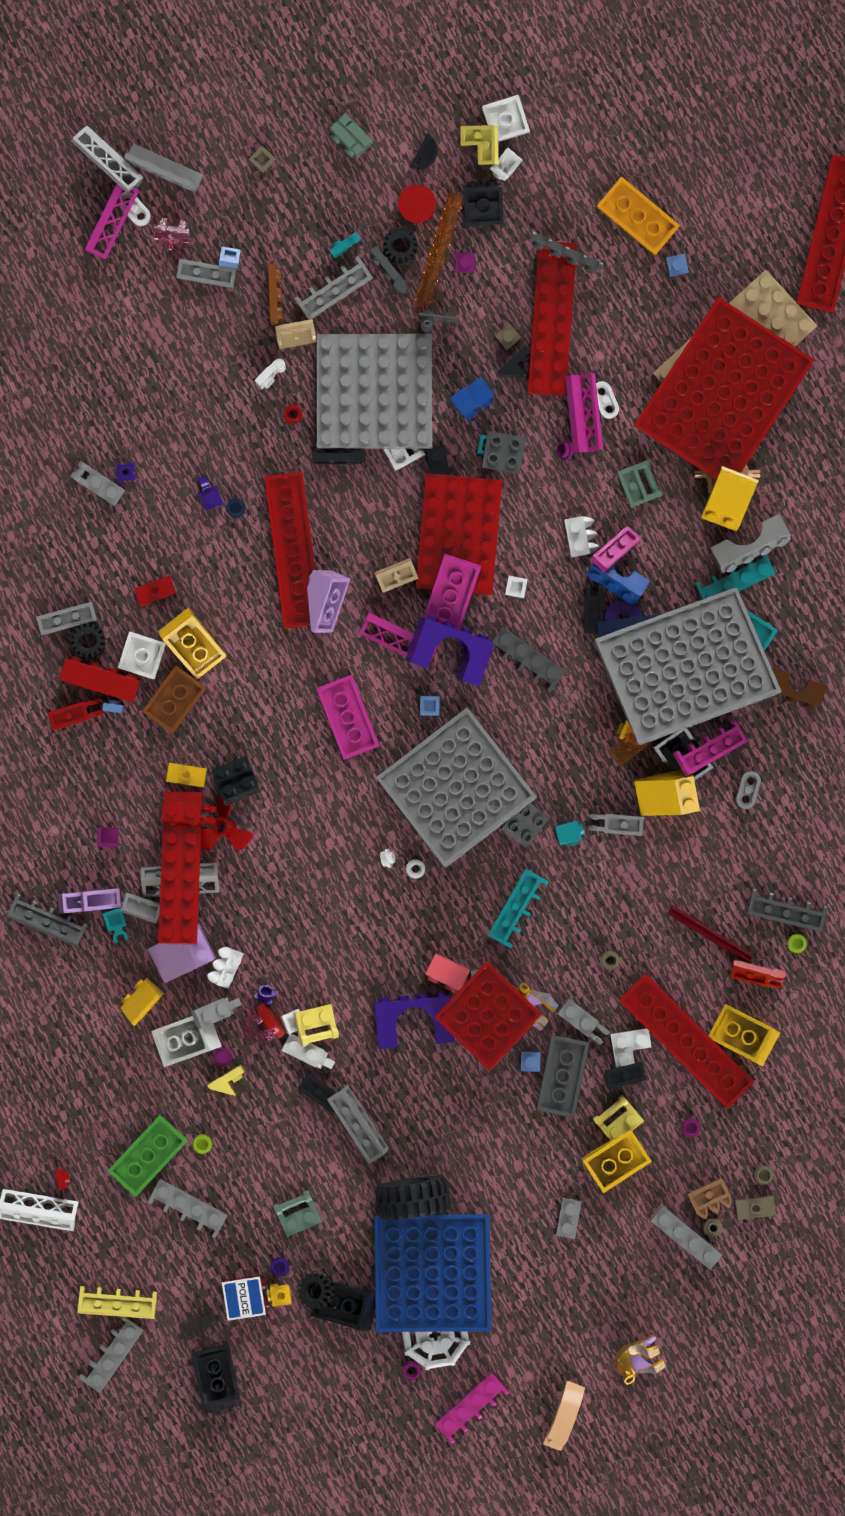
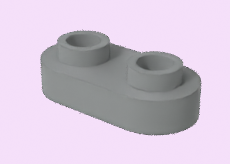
M746 772L741 778L736 795V803L742 809H749L755 804L761 783V778L756 772ZM749 777H752L754 779V783L752 785H749L747 783V779ZM743 796H748L749 801L747 803L742 802Z

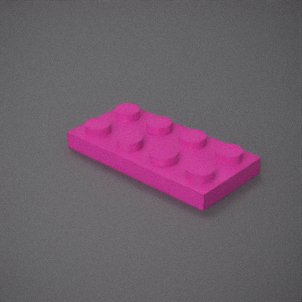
M444 554L423 618L429 615L438 618V623L444 624V621L454 624L455 629L460 630L481 565Z
M353 675L316 688L344 760L379 747Z

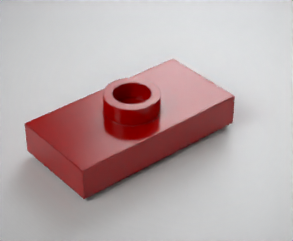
M171 576L134 588L140 607L177 594Z

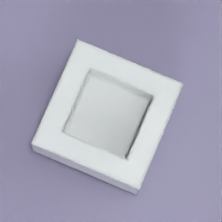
M508 576L505 595L524 598L528 579Z
M299 1009L280 1016L287 1034L297 1031L293 1013L299 1012Z

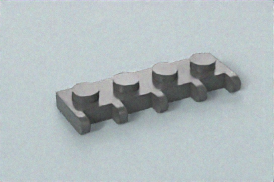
M535 231L531 234L529 242H532L533 247L539 250L545 248L550 251L549 254L560 258V256L567 258L568 263L575 266L580 264L585 267L584 270L595 274V272L600 273L603 262H599L588 257V255L579 253L568 246L546 238Z
M502 627L492 641L494 643L493 648L496 645L506 652L502 657L504 661L510 655L521 663L517 669L521 672L523 667L526 666L537 674L533 680L535 683L540 677L551 685L547 689L549 693L565 672L564 669L504 627Z
M752 889L747 914L822 932L828 909L827 905H824L822 912L810 909V901H807L805 908L791 905L792 897L788 896L787 903H781L772 900L774 895L772 892H769L768 899L756 897L757 889Z
M17 893L7 918L78 947L88 922H84L81 927L70 922L73 916L68 915L66 920L53 915L55 908L51 907L48 913L35 907L37 904L36 900H33L31 905L20 901L21 894Z

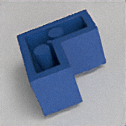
M480 377L467 388L465 386L452 396L450 403L463 420L466 418L471 420L478 414L479 408L483 406L485 409L493 403L494 394Z

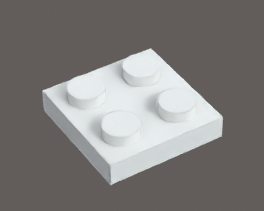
M519 95L482 106L487 125H498V143L530 133Z
M129 631L118 668L155 680L166 643Z

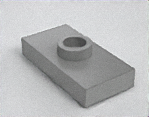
M126 892L120 912L156 924L159 917L160 904Z

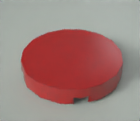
M412 185L400 194L398 209L406 221L421 224L433 216L436 209V199L427 187Z
M262 1003L257 1007L262 1021L268 1029L276 1031L274 1035L277 1038L286 1034L282 1024L267 1005Z

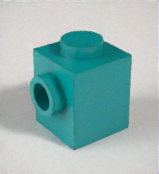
M577 820L554 826L559 845L568 844V847L579 844L578 840H582L581 835L585 834L582 823L578 824Z

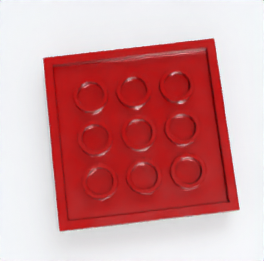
M486 961L434 1018L491 1071L543 1014Z

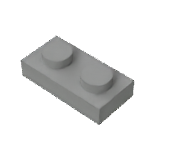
M562 1198L556 1236L575 1239L581 1200Z

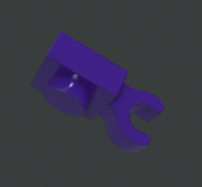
M205 476L198 478L203 492L198 494L205 510L208 511L224 504L217 487L210 488Z

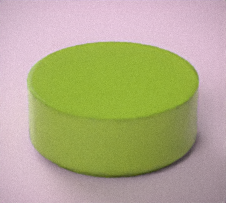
M793 934L788 938L787 946L790 951L801 953L805 950L807 941L804 936Z
M205 1134L198 1135L193 1141V1148L199 1154L209 1152L212 1147L211 1138Z

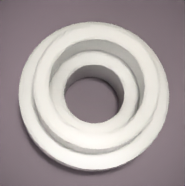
M385 849V851L380 853L383 867L391 868L393 863H395L394 852H391L390 849Z
M418 859L411 860L406 866V872L411 878H420L425 873V865ZM414 865L419 866L417 873L412 871Z

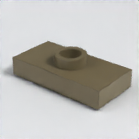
M773 1195L735 1200L737 1220L776 1215Z

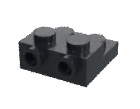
M487 180L486 184H478V181H469L467 185H463L466 227L504 224L501 183H497V180Z
M247 755L236 756L233 761L227 764L219 763L215 769L211 770L225 806L261 792Z

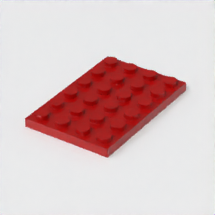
M426 474L416 589H433L444 554L481 565L472 594L492 595L502 480Z

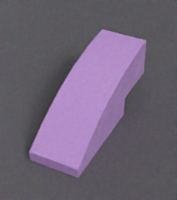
M117 888L58 894L59 913L120 908V890Z

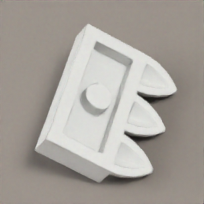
M581 516L564 520L571 558L592 554L599 548V545L588 542L597 534L595 531L586 529L593 524L594 520L592 518Z
M223 947L218 950L222 959H217L213 962V966L217 971H212L207 976L212 983L229 988L244 953L229 947Z

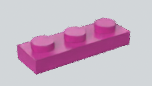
M626 526L596 552L590 560L603 572H606L638 544L641 538L629 526Z

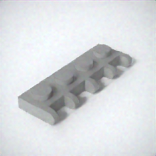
M359 256L355 257L358 265L349 271L343 265L340 268L344 274L334 281H331L328 276L325 277L328 285L315 292L313 287H310L309 290L312 295L301 302L298 296L294 298L308 320L315 318L373 279Z
M162 1179L159 1180L147 1202L152 1204L155 1198L166 1204L163 1209L164 1212H167L170 1206L183 1213L180 1218L181 1221H184L185 1217L188 1216L200 1222L197 1227L199 1231L203 1225L213 1229L212 1238L214 1239L228 1216L224 1212Z
M120 1317L126 1323L119 1332L113 1328L110 1331L116 1336L110 1346L107 1348L103 1344L100 1345L99 1348L105 1353L96 1364L92 1360L89 1361L88 1364L94 1368L90 1375L86 1378L80 1374L78 1377L99 1393H101L144 1331L142 1327L128 1317Z

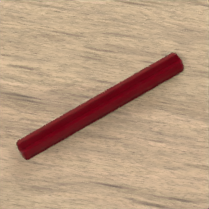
M672 906L668 915L742 961L749 963L753 955L732 941L677 907Z

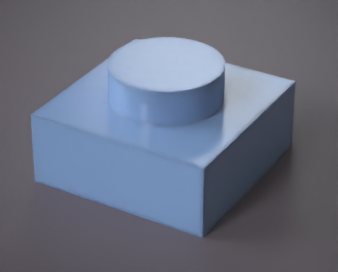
M221 247L219 266L238 269L240 249Z
M685 254L666 258L670 277L689 273Z
M420 696V715L439 716L440 696Z
M109 700L108 704L103 703V711L123 713L124 706L120 705V701Z
M521 1052V1071L540 1072L541 1052Z

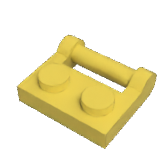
M331 1004L293 1013L299 1042L302 1047L319 1040L339 1038ZM328 1025L329 1028L328 1031L312 1035H306L305 1030Z
M623 1095L618 1097L619 1100L599 1117L593 1118L610 1140L630 1129L633 1131L644 1122ZM625 1106L627 1110L608 1126L603 1123L621 1107Z

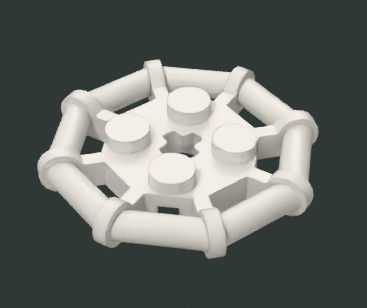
M402 1332L405 1350L403 1353L425 1367V1370L449 1365L453 1367L471 1341L469 1340L468 1332H460L461 1338L455 1337L454 1332H440L441 1336H438L437 1340L430 1337L429 1334H432V1332H415L417 1343L412 1346L410 1333ZM453 1342H459L460 1344L450 1355L448 1349ZM421 1348L424 1352L428 1353V1358L425 1359L414 1350ZM444 1353L447 1357L431 1361L432 1355Z

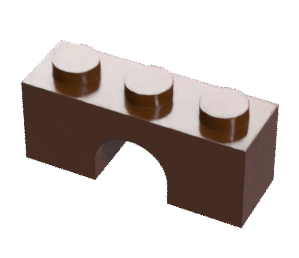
M772 667L781 689V693L773 697L778 698L779 695L786 697V701L795 704L797 701L803 702L804 707L815 710V707H821L828 685L809 679L803 690L795 691L789 685L791 673Z

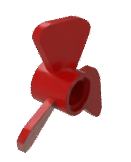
M219 796L217 806L220 817L215 818V824H211V828L202 829L201 848L211 850L220 837H226L236 850H243L253 839V833L237 829L235 821L229 819L232 804L225 806L222 797Z

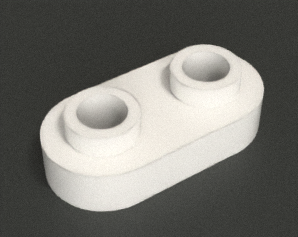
M122 193L123 202L131 199L134 193ZM136 197L127 216L137 226H145L149 223L151 215L149 210ZM140 213L145 215L143 220L138 219Z
M603 381L596 383L601 416L606 419L616 417L619 412V406L610 385ZM600 388L605 390L604 395H599L598 390ZM607 406L612 407L613 411L611 413L606 412L605 408Z

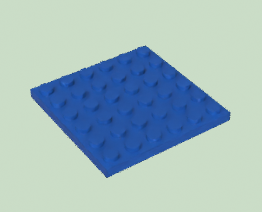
M490 1214L428 1215L402 1220H382L378 1215L374 1216L376 1332L492 1331Z

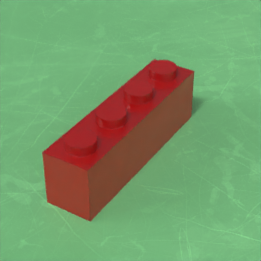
M71 656V659H65L60 681L129 702H135L141 682L137 680L136 675L126 673V676L118 674L119 670L110 667L107 670L100 669V664L90 662L87 665L82 663L83 659Z

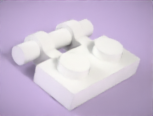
M276 359L255 379L256 385L261 390L264 387L268 389L274 383L275 375L285 371V362L282 359Z

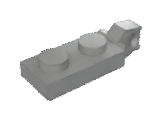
M227 997L191 1011L198 1030L231 1016V1014H234L232 1009L240 1006L241 1002L239 998L229 1001Z

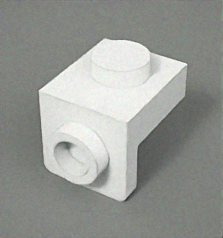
M507 148L498 159L499 164H494L490 170L493 171V175L497 179L505 181L513 174L523 160Z

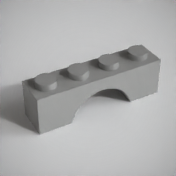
M780 514L762 522L761 535L755 542L749 545H736L727 539L711 547V554L721 573L731 572L740 564L750 563L755 557L766 555L777 546L782 547L791 540L790 532Z
M660 1204L649 1218L653 1224L708 1269L711 1270L721 1258L722 1254L719 1250L689 1228L663 1204Z

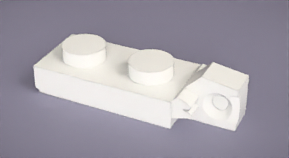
M292 1033L282 1049L283 1052L320 1069L322 1065L332 1069L335 1061L327 1058L328 1053L324 1049L312 1043L302 1047L299 1037Z

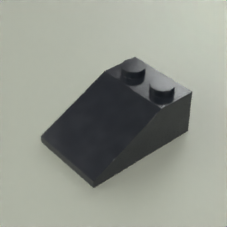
M687 728L650 742L670 772L681 769L674 757L675 751H680L681 755L684 756L689 753L688 744L692 743L695 748L699 747ZM709 763L693 772L694 781L714 768L712 764Z
M332 1281L333 1283L330 1285L334 1286V1290H332L334 1296L330 1298L333 1300L328 1302L329 1305L326 1307L312 1309L310 1316L353 1329L370 1331L376 1308L375 1292ZM317 1285L315 1299L321 1295L320 1285Z
M229 1344L193 1352L192 1358L204 1413L207 1414L241 1406L242 1400Z

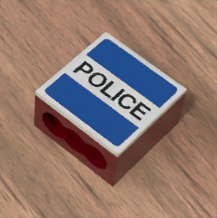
M261 1274L224 1279L222 1281L228 1321L266 1315V1309H270L268 1297H264L263 1290H267L265 1278H261Z

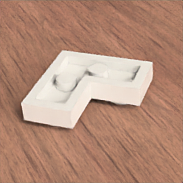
M647 1028L610 1034L616 1067L635 1063L633 1050L652 1047Z

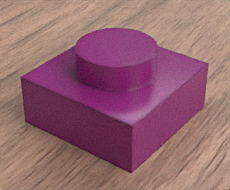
M456 252L455 273H474L475 253Z

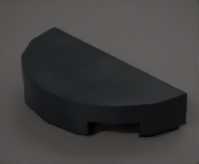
M426 134L410 168L416 170L426 169L436 160L438 153L437 144L430 134Z

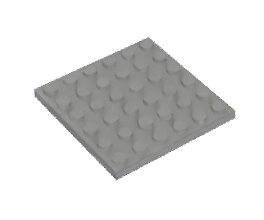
M317 334V449L432 448V334Z
M468 708L464 709L376 777L445 868L537 798Z

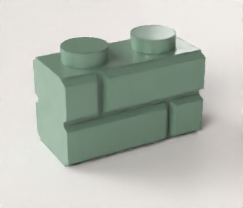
M346 113L329 129L331 133L330 138L336 144L341 143L345 147L343 149L350 158L354 156L358 159L373 144V140Z

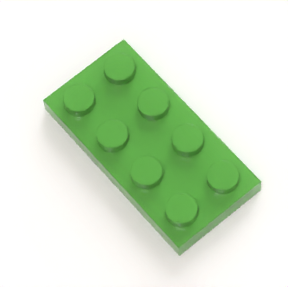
M160 1114L112 1165L108 1172L136 1197L187 1143L188 1139Z

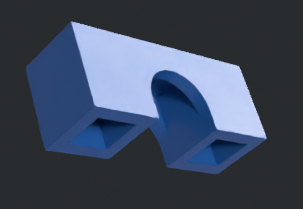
M593 563L586 573V576L590 577L593 581L633 606L650 582V580L636 571H633L629 577H621L615 571V564L606 572H603Z

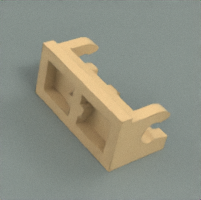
M313 319L275 326L279 349L317 342Z
M410 558L374 572L383 593L418 579Z

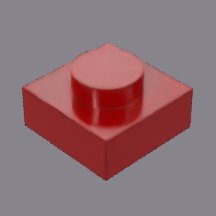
M65 1168L57 1169L55 1174L59 1190L66 1189L68 1183H71L69 1172H65Z

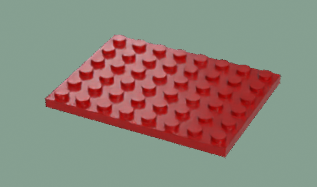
M718 297L635 422L634 427L715 480H717L722 466L741 473L815 360Z

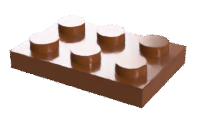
M276 263L268 264L270 323L272 327L278 326L279 321H283L282 307H279V302H282L281 288H278V283H282L281 271L277 269Z
M176 665L142 712L171 734H174L207 688Z

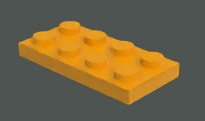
M622 176L596 206L654 256L680 227L678 223Z

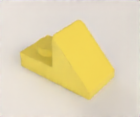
M239 1065L207 1086L209 1089L236 1096V1092L229 1081L232 1080L234 1083L243 1078L242 1074L245 1070L242 1065Z

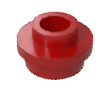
M289 405L285 408L283 415L288 423L296 424L301 421L303 413L299 406ZM291 411H295L297 413V416L295 418H291L289 416Z

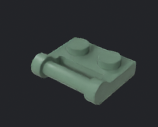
M649 460L617 472L631 508L663 496L655 482ZM643 469L652 494H646L638 470Z
M309 1190L303 1192V1195L283 1204L273 1205L287 1237L322 1222ZM307 1201L308 1207L284 1216L283 1211Z

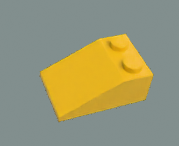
M722 466L707 499L701 518L737 531L759 480Z
M189 608L158 631L162 640L196 679H199L227 656Z
M682 769L634 780L641 816L683 815L700 811L693 774L685 776Z
M148 978L145 981L141 979L133 987L136 991L132 995L128 993L121 1001L123 1004L121 1010L133 1026L140 1022L164 994Z
M725 1004L709 1037L716 1043L763 1067L780 1032Z
M631 1129L581 1158L603 1193L652 1162Z

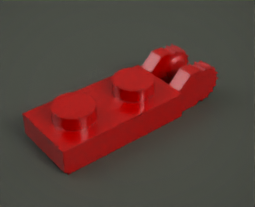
M100 698L79 702L48 712L53 731L104 714V711L100 709L89 714L87 711V706L99 704L101 702Z
M163 801L161 821L187 824H215V818L201 817V811L213 813L216 812L217 807Z
M734 960L730 978L779 989L784 984L782 980H785L786 973L779 969L772 970Z

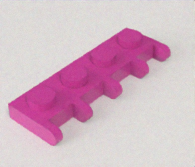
M735 719L729 722L732 729L726 732L721 726L716 729L718 737L710 740L707 735L702 736V741L704 742L702 746L695 748L692 743L688 744L689 753L682 756L678 750L674 752V757L685 776L692 774L748 742Z
M490 1373L441 1417L435 1425L453 1444L456 1441L452 1435L459 1428L467 1432L468 1428L464 1424L476 1415L480 1420L483 1416L478 1412L488 1402L495 1407L497 1403L493 1398L499 1392L503 1391L506 1395L510 1392L493 1373Z

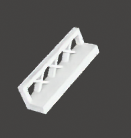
M3 1189L0 1199V1219L74 1231L78 1202ZM6 1196L16 1199L12 1204L4 1202ZM33 1200L35 1205L29 1207L25 1206L23 1202ZM50 1203L54 1208L46 1210L42 1205ZM65 1206L73 1207L72 1214L64 1213L61 1209Z

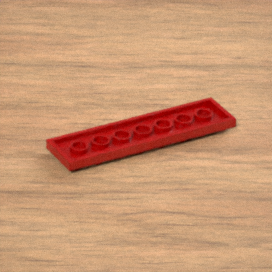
M834 154L831 156L796 304L830 313L835 311L845 269V157Z
M557 242L577 251V243ZM543 248L542 250L538 249L527 394L566 397L565 376L568 374L576 266L568 263L567 258L562 256L560 258L554 257L549 254V250Z
M303 472L265 476L284 629L311 626L307 587L309 576L315 570Z
M164 791V801L203 805V792ZM163 822L158 944L197 945L202 823Z
M646 973L619 999L727 1109L754 1083Z

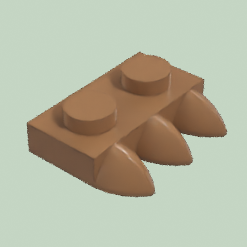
M722 1177L687 1194L696 1213L703 1219H707V1207L713 1212L719 1213V1201L729 1208L732 1203L731 1195Z

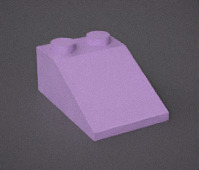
M313 570L309 576L307 587L311 631L314 633L333 632L350 578L330 570Z
M198 924L197 945L157 944L148 949L164 983L216 959L200 924Z

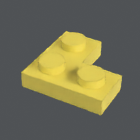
M498 125L460 126L461 146L478 145V165L499 164Z

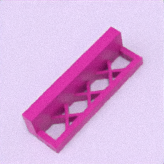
M116 184L85 248L86 252L93 253L106 260L140 191L136 188L130 190L134 192L132 198L123 202L121 197L123 189ZM122 205L124 210L123 216L114 219L112 213L114 208ZM114 223L115 233L106 236L104 232L105 226ZM105 240L107 245L104 254L95 250L97 242Z
M595 373L565 376L573 453L603 450ZM589 378L590 384L588 389L584 387V379ZM588 397L592 402L590 409L586 405ZM590 417L594 420L592 428L588 424ZM592 436L596 439V446L591 447L590 442Z
M368 613L359 633L404 656L407 655V652L401 650L399 643L405 640L411 642L414 635L371 613ZM371 622L377 625L379 633L372 636L365 633L368 623ZM379 627L385 629L386 631L381 632ZM387 632L393 633L396 642L390 644L384 642L382 634ZM397 636H400L404 639L398 640ZM398 644L399 649L392 645ZM438 646L435 647L433 656H434V654H435V652H436Z

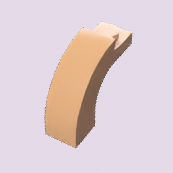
M569 1381L566 1382L554 1419L545 1436L544 1445L562 1450L576 1420L585 1387Z

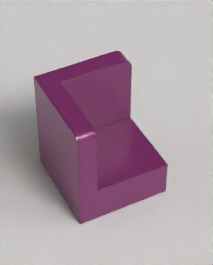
M99 827L97 847H119V828Z

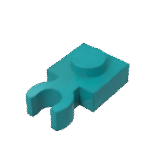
M355 232L346 240L344 239L342 242L338 240L330 246L332 249L329 250L331 256L336 259L360 241L359 235Z
M120 908L103 913L108 932L113 930L115 932L113 936L114 942L119 943L117 938L119 934L124 935L125 940H128V934L122 928L127 926L123 912H120Z

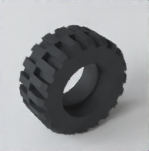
M436 1175L400 1179L382 1183L375 1188L378 1216L382 1220H402L446 1212L451 1206L448 1180L445 1176Z

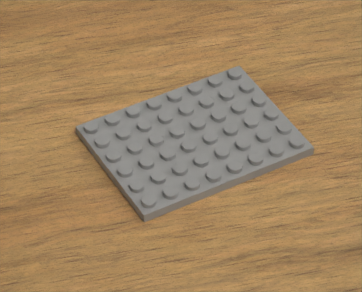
M737 587L594 640L638 746L781 693L779 684Z

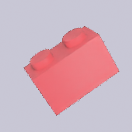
M435 952L425 975L428 976L427 979L437 984L440 981L446 984L444 988L455 992V990L459 991L462 988L470 969Z

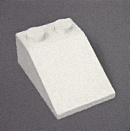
M193 1016L151 1031L164 1067L222 1047L214 1024L198 1030Z

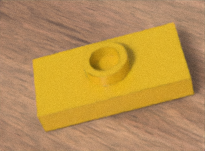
M169 763L166 782L204 788L207 769Z

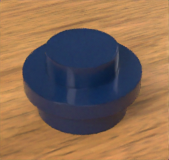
M232 499L227 503L226 510L231 517L239 518L245 513L246 508L242 500Z

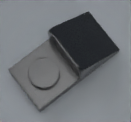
M525 345L497 374L500 377L527 378V374L518 364L523 365L530 359L528 355L531 351Z

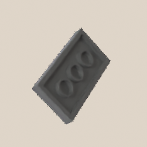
M557 1035L551 1036L537 1111L571 1118L575 1117L590 1042Z

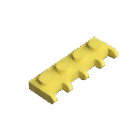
M80 1286L78 1313L155 1319L157 1292L153 1291L152 1298L140 1297V1290H136L135 1297L121 1296V1289H117L116 1295L101 1294L102 1288L98 1287L97 1294L84 1293L85 1286Z

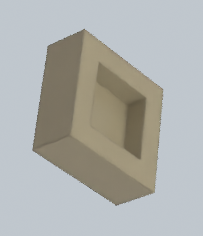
M261 146L251 156L249 161L261 173H264L276 161V158Z
M509 323L495 335V338L507 351L521 339V336Z

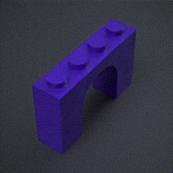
M429 615L426 618L420 617L405 661L428 668L437 644L445 638L454 637L460 642L463 649V659L456 679L480 686L494 645L493 642L488 641L489 637L479 633L478 636L471 635V630L462 627L461 630H457L454 628V624L444 621V624L438 623V618Z
M447 992L435 993V997H428V994H418L413 999H409L408 995L397 996V1000H390V997L378 998V1002L374 1003L378 1049L398 1047L397 1019L403 1011L413 1007L422 1008L432 1016L436 1044L455 1042V1037L434 1018L451 1000V995H447Z

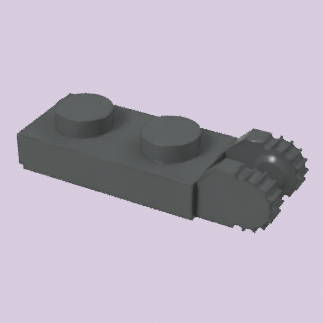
M375 246L370 250L372 254L370 259L376 266L380 264L384 269L382 274L388 281L393 280L394 289L398 291L397 293L404 294L408 290V285L405 284V281L379 248Z

